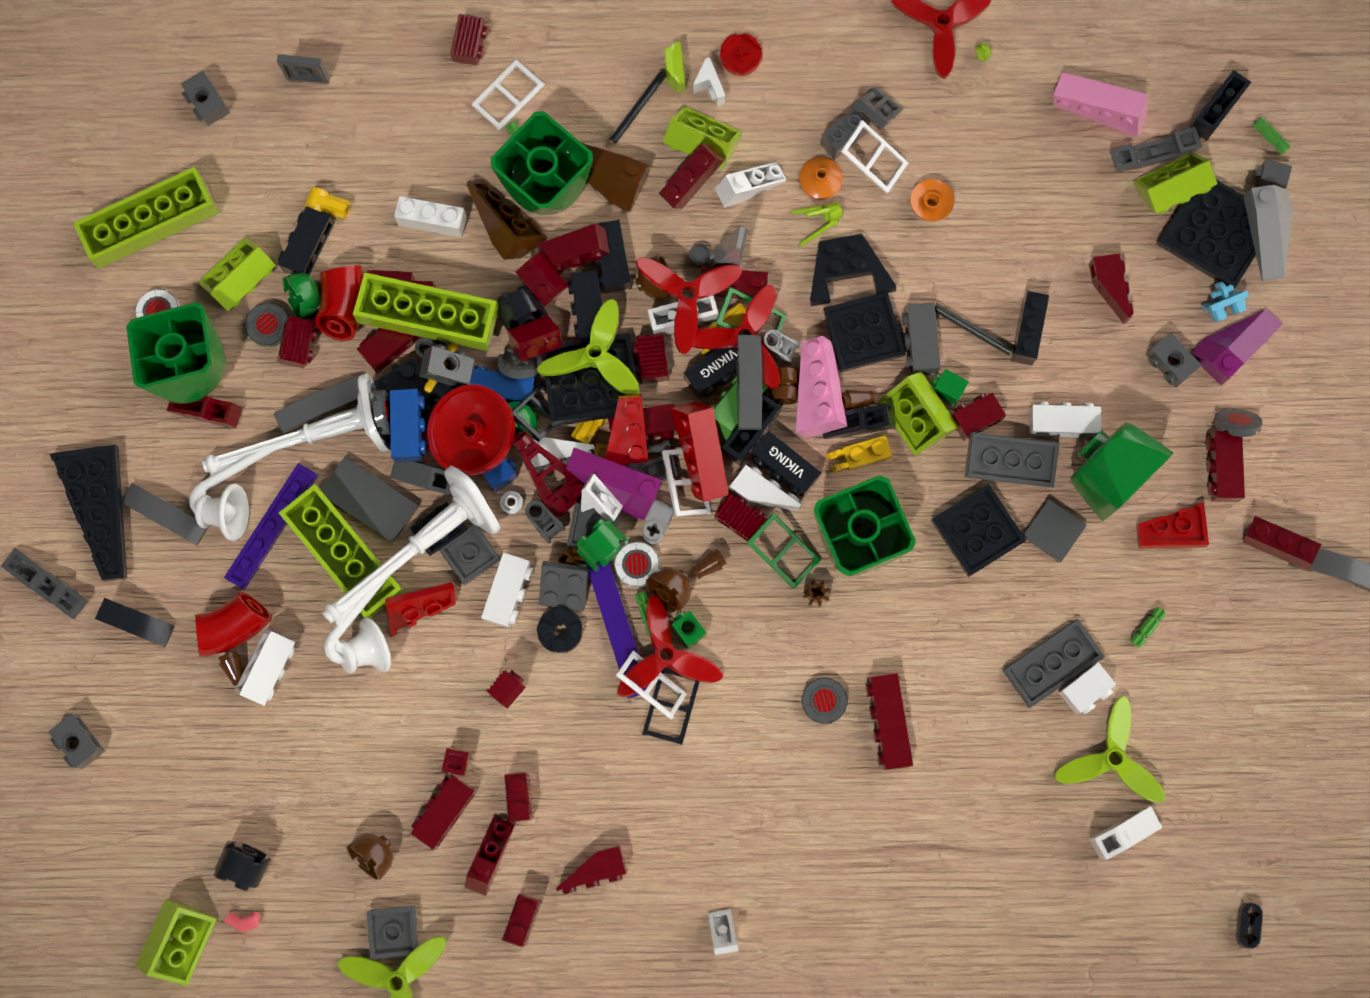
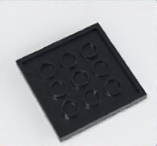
M1216 179L1217 185L1211 187L1210 191L1204 194H1196L1190 197L1191 199L1188 202L1182 203L1156 245L1214 280L1223 282L1226 286L1232 285L1235 289L1255 258L1256 253L1244 195Z
M615 335L607 353L619 359L636 378L630 335ZM590 339L562 343V347L542 354L543 362L559 354L585 348L590 344ZM596 352L591 357H598L601 353ZM594 367L583 368L563 375L545 376L552 427L614 418L618 397L626 396L612 387L603 378L599 370Z

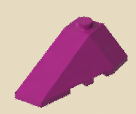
M1264 309L1205 338L1191 354L1202 365L1201 367L1222 386L1274 334L1282 323L1267 309Z
M575 447L572 450L566 467L569 472L585 484L590 476L595 474L621 503L623 507L620 511L641 520L646 518L662 481L659 477Z

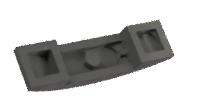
M1191 127L1174 132L1172 136L1133 147L1130 144L1110 150V154L1116 171H1128L1181 157L1200 149L1202 145L1196 127Z
M131 483L122 498V504L197 546L208 529L199 527L196 518Z
M1319 549L1308 572L1315 571L1370 591V564L1336 552ZM1291 563L1288 564L1289 566H1292V567H1295V568H1298V569L1307 571V570H1305V569H1303V568H1300V567H1298V566H1296V565H1293V564H1291Z

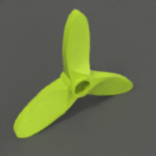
M610 299L601 306L591 328L590 344L585 348L547 359L538 366V373L543 376H556L587 367H594L619 392L625 395L639 394L638 382L631 371L619 359L607 353L615 338L619 323V308L616 301ZM596 352L601 353L598 357H591Z
M1124 696L1118 698L1111 709L1107 724L1105 750L1100 754L1086 755L1074 759L1061 766L1054 774L1055 781L1071 784L1084 782L1098 777L1108 770H1113L1119 779L1140 797L1155 803L1165 800L1164 790L1157 780L1141 765L1127 758L1125 753L1131 728V707L1128 699ZM1112 752L1116 753L1119 758L1116 765L1111 764L1109 761V755Z
M437 936L427 940L417 947L404 960L399 969L396 970L381 961L370 960V958L362 956L344 957L338 961V967L344 975L358 983L369 987L387 989L391 994V998H413L410 989L412 981L426 973L438 961L446 948L447 940L444 936ZM395 976L401 978L403 982L402 987H398L395 984Z

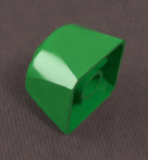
M538 111L534 112L491 157L490 163L492 170L504 188L522 208L534 214L552 215L569 208L581 195L591 169L593 155L592 151L546 112Z
M194 302L134 318L126 326L133 383L137 387L166 401L184 404L204 398L222 380L226 368L225 353L220 339L202 305Z
M1125 422L1110 437L1101 430L1077 454L1085 462L1072 474L1070 481L1091 509L1104 521L1116 512L1174 453L1130 422Z
M878 475L818 500L815 504L813 511L822 543L830 560L842 574L855 576L876 570L912 551L915 546L916 539L891 482L884 476ZM859 522L868 524L872 532L871 537L867 539L857 537L853 533L852 527Z

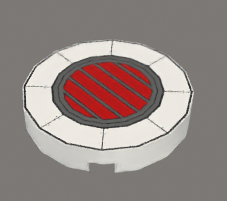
M154 289L147 291L139 298L135 307V315L138 318L179 307L180 304L172 293L163 289Z
M632 542L623 546L622 550L616 555L614 563L616 575L626 585L637 588L646 586V579L657 571L660 566L658 554L651 546L642 542Z

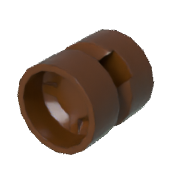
M789 367L777 368L780 375V384L777 389L770 388V399L778 405L798 403L799 389L795 387L799 382L798 370Z

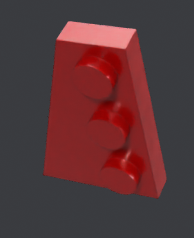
M641 394L618 397L605 459L620 464L648 462Z
M1204 502L1187 509L1178 510L1176 513L1167 516H1161L1140 523L1136 527L1138 549L1207 548L1209 546Z
M450 582L386 598L385 605L390 636L397 635V630L407 625L409 628L416 625V621L425 616L432 617L455 605V588L453 583Z

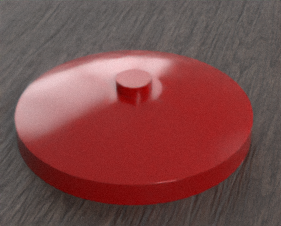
M481 385L460 386L444 395L434 407L427 428L429 448L436 461L445 469L453 466L467 476L481 475L494 469L507 456L514 440L515 420L509 404L497 392Z

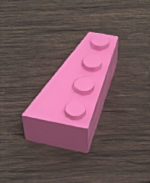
M1062 72L1053 94L1054 106H1057L1059 109L1070 111L1137 138L1147 116V94Z
M824 336L802 342L796 433L809 438L847 427L833 343Z

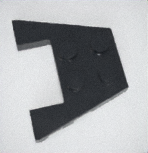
M863 234L819 241L810 296L811 307L830 303L828 282L872 275L876 295L896 292V284Z
M412 357L374 381L376 390H386L389 397L390 390L418 389L421 396H424L425 402L437 394L442 398L453 388L447 384L437 382L433 391L426 393L424 386L428 379L419 376L422 364ZM388 435L391 446V435Z

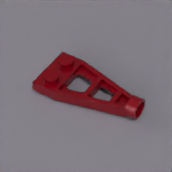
M526 431L519 433L514 438L512 444L519 451L541 501L558 519L575 505V502L582 498V489L585 483L566 469L567 465L533 441ZM538 453L542 454L549 461V464L539 472L536 471L531 462V459ZM552 470H557L565 476V481L555 490L549 491L544 477Z

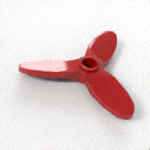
M891 0V3L907 17L932 29L934 32L932 43L934 67L938 76L946 79L952 72L955 59V40L952 28L967 24L978 17L989 7L992 0H958L946 11L937 10L920 0ZM943 21L947 25H940L938 22Z
M638 258L636 260L639 272L649 282L676 298L678 306L674 318L675 344L682 355L687 354L693 347L697 333L698 312L696 301L716 295L730 287L739 279L742 268L733 264L725 265L702 274L693 282H685L669 268L652 259ZM682 291H691L693 298L686 299L682 295Z
M767 285L754 296L746 309L741 326L737 328H705L697 330L693 347L700 349L737 347L738 335H757L766 324L772 312L776 298L775 287ZM761 344L762 383L771 389H777L780 384L779 371L770 353Z
M652 595L646 605V621L654 652L651 656L635 665L625 676L641 689L648 686L666 668H670L677 674L694 681L704 683L720 681L723 678V672L716 664L692 652L675 649L672 645L670 623L664 605L657 596ZM660 651L668 653L670 659L668 661L663 660L660 656ZM622 680L617 687V695L620 697H628L637 693Z

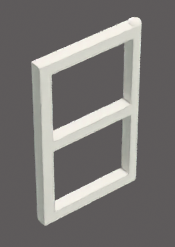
M515 60L471 105L491 122L497 130H500L545 84L520 62ZM516 67L537 84L521 102L500 85ZM495 88L516 105L500 123L479 106Z
M860 120L840 150L849 161L885 193L890 191L902 171L908 165V162L863 120ZM862 128L880 143L865 166L847 151ZM884 147L901 162L887 185L883 184L869 171Z
M682 449L663 450L662 455L675 517L711 514L709 501L704 502L705 509L680 511L675 486L690 485L691 480L673 479L669 455L683 454Z
M632 651L616 673V676L669 719H673L687 693L661 672L643 691L623 675L633 659L638 663L644 660L635 651ZM658 679L679 695L670 711L648 695Z

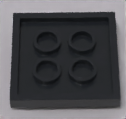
M888 293L872 295L823 308L841 373L906 355Z
M989 484L931 519V522L968 578L1027 541Z

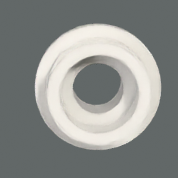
M509 491L501 497L500 505L504 512L515 514L522 509L523 499L517 492ZM509 499H515L516 502L513 506L507 504Z

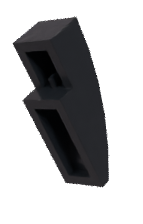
M885 403L868 408L859 407L845 411L847 427L823 433V439L855 436L896 428L892 406Z
M104 598L95 617L96 620L163 647H166L175 626L107 598Z

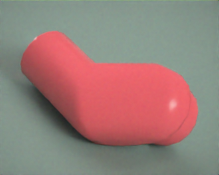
M253 911L249 916L241 918L230 912L224 922L238 931L246 932L255 929L259 925L261 915Z

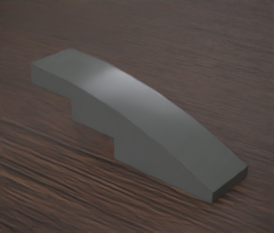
M738 335V360L736 363L738 430H761V335Z
M359 376L318 391L274 412L273 415L282 434L301 428L306 423L309 425L322 420L325 416L344 410L347 405L358 402Z
M16 548L13 549L1 565L2 568L21 583L73 619L77 617L88 602L86 598Z

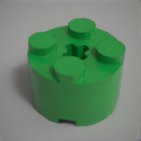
M601 519L592 528L594 532L589 537L584 535L576 543L578 547L577 554L595 572L599 571L597 567L599 564L604 567L622 550L620 547L622 542L627 544L629 541L610 520L605 522Z

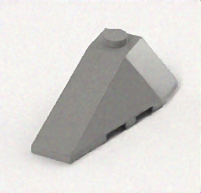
M1275 185L1251 188L1244 196V202L1261 281L1284 278L1293 214L1289 191Z
M740 226L721 241L716 247V252H711L709 265L717 268L732 264L741 267L747 229Z

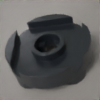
M563 607L550 609L539 620L537 626L538 639L543 647L550 652L568 653L574 650L582 639V622L577 614L570 609ZM557 625L560 627L564 625L566 627L564 629L566 633L564 636L560 634L556 636L554 634Z

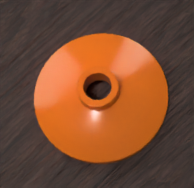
M826 157L810 159L803 165L799 174L802 190L815 199L832 197L839 191L843 181V174L838 164ZM822 172L825 174V177L820 178L817 174Z
M927 179L918 183L913 189L910 198L914 213L921 219L930 222L946 218L951 213L955 202L951 188L943 181L937 179ZM929 200L934 201V202H935V205H934V206H930V205L928 204V201H929Z

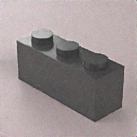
M934 303L909 304L905 312H902L903 326L906 325L907 333L904 334V346L909 349V355H906L907 369L910 368L911 375L919 372L923 374H937L940 370L935 305Z

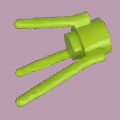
M838 202L791 211L792 215L806 213V217L821 214L823 221L829 222L801 241L799 246L802 247L830 227L838 225L837 220L843 217Z

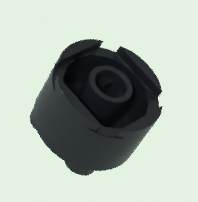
M526 285L521 286L511 294L501 295L497 299L498 315L507 333L512 328L548 315L544 305Z
M227 841L215 866L214 877L222 881H232L235 883L234 886L243 891H248L249 887H259L270 863V857L265 859L267 854L253 846L243 843L242 847L235 846L237 841Z

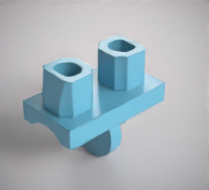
M1223 282L1215 284L1216 291L1210 293L1212 299L1219 298L1202 304L1203 311H1208L1212 320L1218 322L1227 318L1224 307L1230 305L1232 314L1246 311L1245 298H1248L1249 295L1247 291L1240 292L1239 290L1229 293L1234 290L1233 286H1226Z

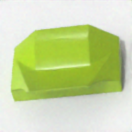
M675 42L672 46L664 49L667 84L676 92H685L681 42Z

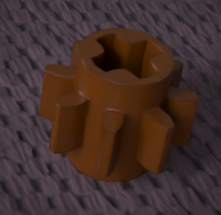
M568 547L567 551H563L558 559V563L585 567L587 564L577 554V548Z
M812 579L810 587L804 585L803 588L808 592L802 598L809 599L808 606L817 603V606L820 608L822 600L829 601L825 594L830 592L831 589H825L823 586L824 580L819 584ZM820 589L821 596L812 597L813 592L811 590Z

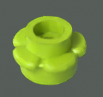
M980 41V44L974 46L980 63L985 60L988 62V57L992 55L987 43L983 45Z

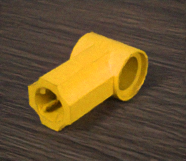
M311 187L303 209L305 210L306 206L345 221L349 215L351 203L350 201L329 195L328 192L320 188Z
M608 418L578 423L570 437L578 443L590 444L598 429L604 426Z

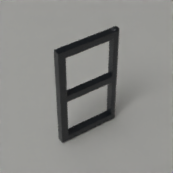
M545 380L512 410L514 420L538 442L554 427L550 424L539 434L517 412L530 401L550 420L549 410L534 397L546 386Z
M668 668L661 671L663 675L667 673L688 679ZM658 679L652 698L662 706L672 708L674 706L673 703L657 699L662 682ZM695 681L688 708L679 706L677 709L686 712L679 739L648 730L654 711L652 704H650L642 734L682 745L700 682Z

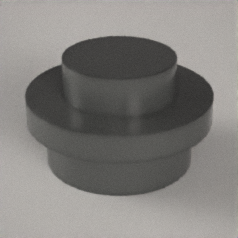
M697 244L690 249L689 259L692 264L704 266L710 261L711 252L707 246Z

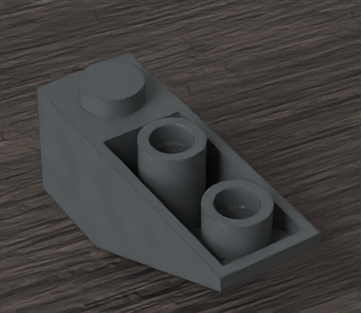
M417 461L394 462L390 478L435 492L452 495L450 485L444 475L446 469Z

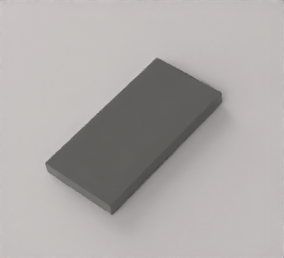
M970 432L964 477L1054 488L1060 443Z
M346 457L342 459L321 489L333 504L392 543L395 542L419 508L416 503Z
M1076 619L1002 671L1029 709L1105 656L1079 619Z

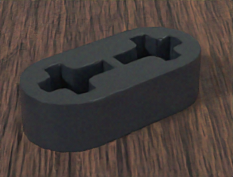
M1244 903L1238 910L1236 940L1241 947L1248 949L1257 947L1261 941L1263 911L1255 903ZM1250 907H1252V911L1256 912V915L1251 917L1249 924V916L1245 915V911L1250 910ZM1250 927L1249 934L1253 936L1254 939L1253 941L1250 940L1247 944V940L1243 939V935L1248 934V929Z

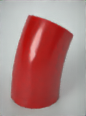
M360 265L339 267L320 273L321 302L315 322L322 333L334 340L350 341L354 338L359 327L353 312L363 279L362 266Z
M238 592L232 599L218 608L195 614L199 657L213 656L242 645L261 632L272 621L271 614L259 601L244 592Z

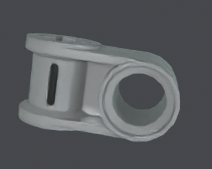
M774 329L757 334L761 335V344L768 350L771 357L782 364L792 365L793 361L791 359L796 348L800 346L799 342ZM767 336L770 338V345L766 342Z
M657 499L654 500L643 527V538L649 545H657L662 541L667 526L670 524L674 514L673 505ZM653 529H656L657 533H655L653 536H650V532H652Z

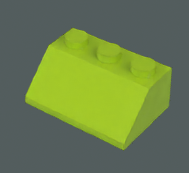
M684 106L670 120L663 143L669 145L673 150L687 153L689 157L701 143L711 145L725 159L719 167L723 169L729 162L743 132Z
M1191 152L1133 180V184L1148 209L1156 214L1167 212L1171 206L1177 203L1188 202L1191 199L1190 197L1196 194H1204L1210 191L1211 187L1217 185V181L1210 161Z
M244 237L198 283L223 308L229 311L237 307L241 302V298L247 293H251L262 278L268 277L276 265L257 245Z
M922 372L908 376L878 400L880 405L887 403L892 406L895 427L914 456L919 455L959 428Z
M165 899L135 967L147 976L187 986L217 918L186 904Z

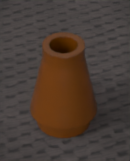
M846 390L842 393L844 410H851L875 403L873 391Z
M715 549L714 551L710 550L692 567V570L696 577L700 579L722 570L723 566L727 563L719 550Z
M234 650L218 657L220 661L219 666L230 679L233 686L238 684L243 674L241 657Z

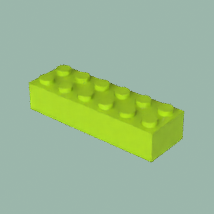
M194 166L73 222V225L89 260L100 269L218 214L219 211L202 175Z
M364 272L353 316L359 324L489 351L498 315V304L495 300Z
M316 484L279 512L281 517L345 594L382 565L375 554ZM390 575L360 613L364 618L372 619L386 608V598L401 595L405 591L394 577Z

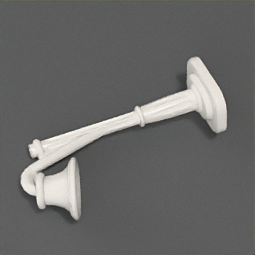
M366 373L358 377L359 393L356 408L335 414L309 425L306 423L302 429L225 454L217 456L207 455L206 459L202 460V465L206 473L210 472V477L200 482L193 489L189 499L190 508L195 513L196 522L199 527L206 529L211 525L217 526L227 540L232 542L239 540L245 533L249 518V503L244 489L238 484H231L227 486L219 498H211L206 495V491L276 450L302 442L312 444L316 440L364 428L368 437L380 451H390L391 446L388 435H382L380 433L382 427L378 428L375 422L373 401L377 400V397H374L373 394L376 391V387L370 375Z
M450 466L444 471L445 478L450 485L453 502L427 523L414 537L410 536V542L339 600L332 605L327 604L322 614L330 623L335 621L337 624L325 641L324 649L326 656L330 661L341 664L343 669L349 674L354 673L357 667L368 665L373 666L382 673L390 670L391 657L387 642L373 620L367 617L363 618L359 624L358 634L347 643L339 641V638L393 572L416 554H424V550L443 538L466 519H469L474 525L481 527L490 534H495L501 530L498 521L477 486L466 474L457 468Z

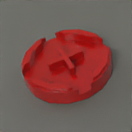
M747 33L730 35L720 47L719 58L721 65L727 72L733 75L744 76L751 74L761 64V44L755 37Z

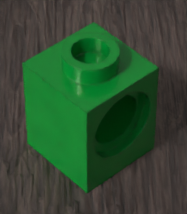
M945 369L942 375L937 373L931 385L935 386L934 391L938 397L956 406L969 381Z
M683 611L673 618L675 622L672 624V627L688 649L707 636L706 631L691 611L687 614ZM686 622L692 623L695 627L694 631L690 634H686L681 630L682 625Z

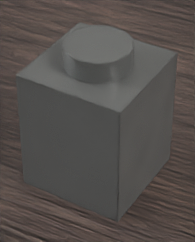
M1266 159L1255 170L1254 178H1256V183L1254 187L1275 185L1285 189L1288 185L1292 166Z

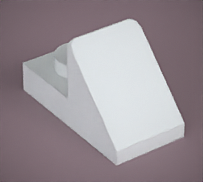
M709 57L705 59L693 84V93L695 94L707 89L710 100H714L717 107L725 104L726 95Z
M592 474L582 489L581 511L584 512L594 508L605 521L610 520L613 522L623 506L598 477Z
M731 909L707 913L715 955L739 951Z

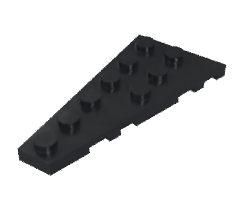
M108 445L50 453L51 460L54 461L58 470L56 472L59 479L62 480L65 487V493L73 513L84 533L83 537L92 552V558L101 580L106 582L127 579L119 447L117 445Z

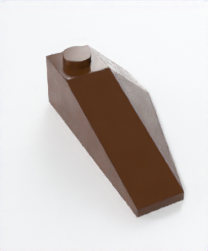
M582 143L592 151L593 162L587 182L594 190L602 194L610 204L631 213L649 175L648 165L628 156Z
M485 180L467 182L466 185L491 243L504 260L521 259L537 248V244L547 240L548 237L531 218L526 220L519 214L520 209L504 202V196Z

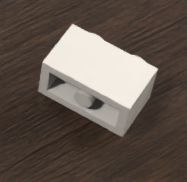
M1098 662L1058 693L1075 714L1083 712L1085 715L1096 707L1094 705L1096 700L1101 698L1103 701L1113 693L1112 688L1117 684Z

